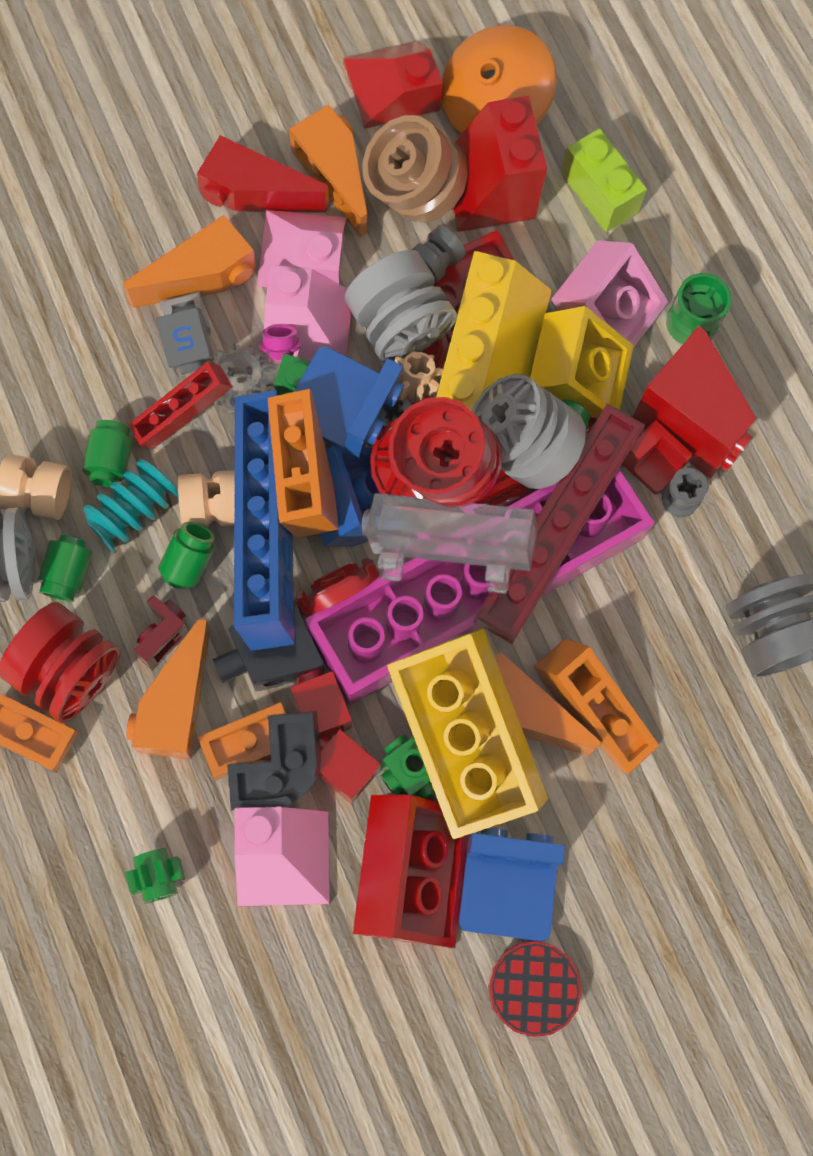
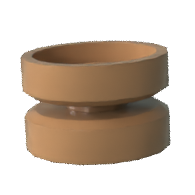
M404 115L387 122L374 134L366 147L362 162L363 180L370 193L411 222L427 223L445 215L456 205L462 196L468 178L467 160L459 146L445 136L434 124L421 116Z

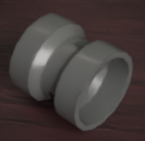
M441 225L435 227L428 234L427 241L424 244H417L411 249L418 251L435 277L434 284L445 276V269L448 266L457 265L466 254L457 236L451 230Z

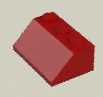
M371 795L353 934L455 949L468 835L456 839L452 838L439 802L413 795Z

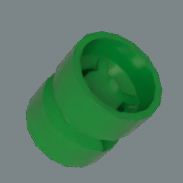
M697 273L689 276L682 282L666 316V327L669 334L678 343L683 344L698 326L706 331L710 340L714 338L731 306V293L726 283L721 278L709 273Z

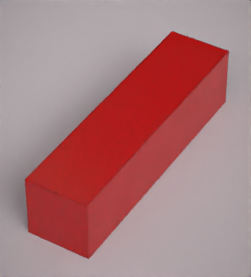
M207 361L128 425L140 446L156 448L232 389L233 386L220 365Z

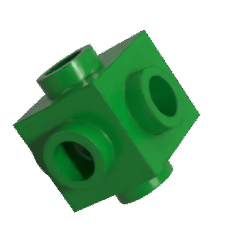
M403 734L384 749L387 756L382 759L381 768L384 773L380 777L393 795H413L427 799L435 793L414 736L409 739L406 734ZM418 757L423 764V768L418 772L410 771L406 766L408 758Z

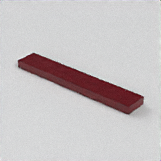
M606 404L585 438V445L578 462L569 474L556 485L473 622L508 643H514L642 432L645 424L610 404Z

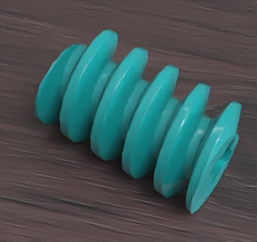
M142 459L136 463L139 475L129 470L123 474L127 487L113 482L109 485L113 498L103 493L96 496L100 510L89 504L83 507L87 524L113 553L117 552L112 541L114 537L125 543L130 541L125 529L127 526L139 532L143 530L139 520L141 514L151 520L156 519L152 508L154 503L164 509L169 508L165 497L167 492L179 498L177 488L160 469Z

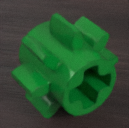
M167 848L148 851L133 857L135 869L125 872L130 894L137 895L142 893L144 904L177 895L176 882L186 879L180 858L176 856L169 859Z

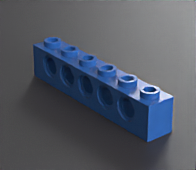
M277 390L235 397L234 628L251 651L295 644L293 534L279 523L268 398L278 396Z

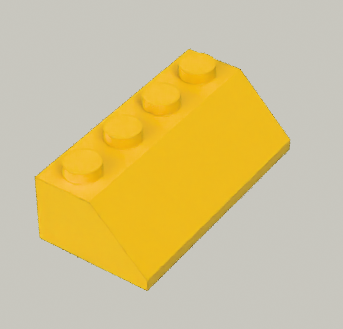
M474 251L436 397H447L462 402L472 411L474 404L482 393L498 379L511 374L526 375L530 378L551 289L518 262Z
M484 628L387 665L453 839L537 812L541 809L549 798Z

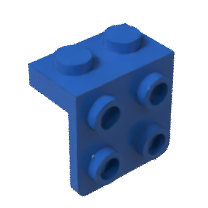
M320 347L294 392L305 389L312 391L323 440L359 458L367 442L374 445L385 424V421L380 419L386 406L394 408L405 385L398 382L403 366L387 358L380 373L328 347Z
M493 827L481 830L480 834L472 833L468 839L459 915L460 928L463 931L540 942L547 940L551 934L557 868L564 863L565 845L553 844V836L538 833H527L526 840L508 838V830Z

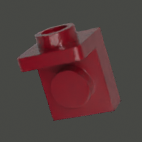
M154 595L147 600V603L152 612L162 622L159 625L155 623L149 625L139 635L136 641L139 645L134 649L138 658L151 671L166 658L188 633L187 627L183 622L187 617L186 614L169 598L162 603Z

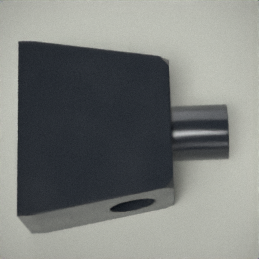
M295 601L294 645L251 651L233 624L229 628V632L236 649L212 659L222 683L247 673L256 692L297 682L298 677L314 670H322L324 674L323 661Z

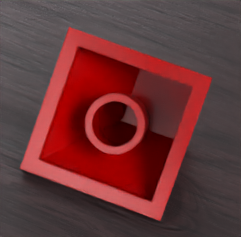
M419 41L343 58V64L365 129L386 124L390 120L404 115L421 116L440 111L443 83L431 49Z

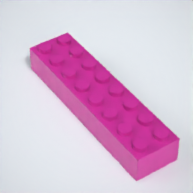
M620 469L615 474L541 597L645 539L653 527L654 521ZM558 482L555 485L531 493L379 577L350 598L305 618L306 627L317 651L330 672L333 671L338 686L349 706L393 682L387 667L388 664L483 628L473 622L474 618Z

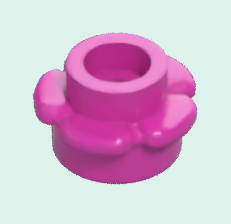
M275 324L263 330V341L259 343V346L263 352H268L270 358L282 360L283 354L293 356L294 352L301 348V342L297 337L295 327L287 324Z

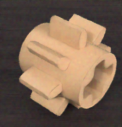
M413 351L405 359L398 356L395 358L394 362L403 366L398 381L405 385L399 397L400 401L407 398L411 403H417L427 396L431 398L437 396L443 369L435 368L433 355Z

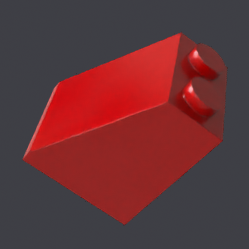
M529 95L490 101L454 142L464 154L468 169V178L464 192L452 208L457 232L535 220L547 173V165Z
M700 326L693 331L650 382L632 418L645 424V430L657 420L692 453L693 456L689 463L710 479L719 468L727 472L739 458L742 451L753 439V436L747 431L757 419L708 334Z

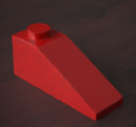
M221 135L197 172L200 195L217 207L224 205L234 211L266 212V210L310 213H326L329 208L328 185Z

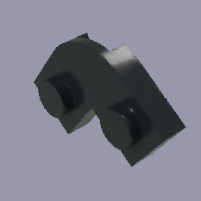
M317 711L271 714L268 716L271 760L232 762L227 765L231 811L235 810V808L284 807L299 800L311 790L318 778L321 765Z

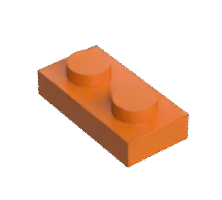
M0 694V746L57 773L78 732Z
M281 702L197 737L215 781L228 776L227 765L232 762L262 761L271 757L268 716L285 713Z

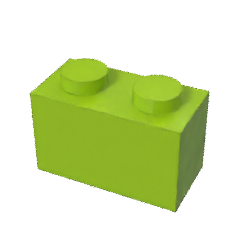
M600 128L567 147L560 173L606 233L639 213L647 188Z

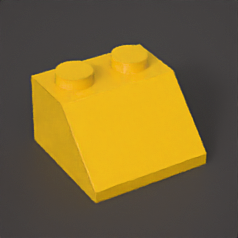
M586 306L545 313L530 379L560 400L567 399L580 404L589 412L590 417L598 419L607 403L620 410L634 345Z

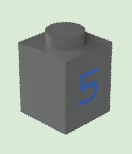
M195 307L156 317L169 368H181L182 374L195 372L205 364V361L215 359L203 312L200 308Z

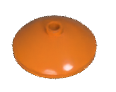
M497 25L482 29L463 41L448 60L442 75V106L448 120L462 134L488 102L529 95L537 126L548 112L556 91L557 72L553 57L538 36L522 27ZM492 69L496 70L492 78L485 79V75L488 71Z

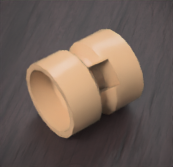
M7 454L0 464V509L6 510L8 508L21 507L25 512L30 508L34 516L60 520L65 513L70 498L72 486V470L70 466L49 461H43L37 466L34 458Z
M235 470L215 471L213 477L209 479L203 473L178 475V496L182 524L184 522H195L208 528L212 521H216L220 527L234 526Z

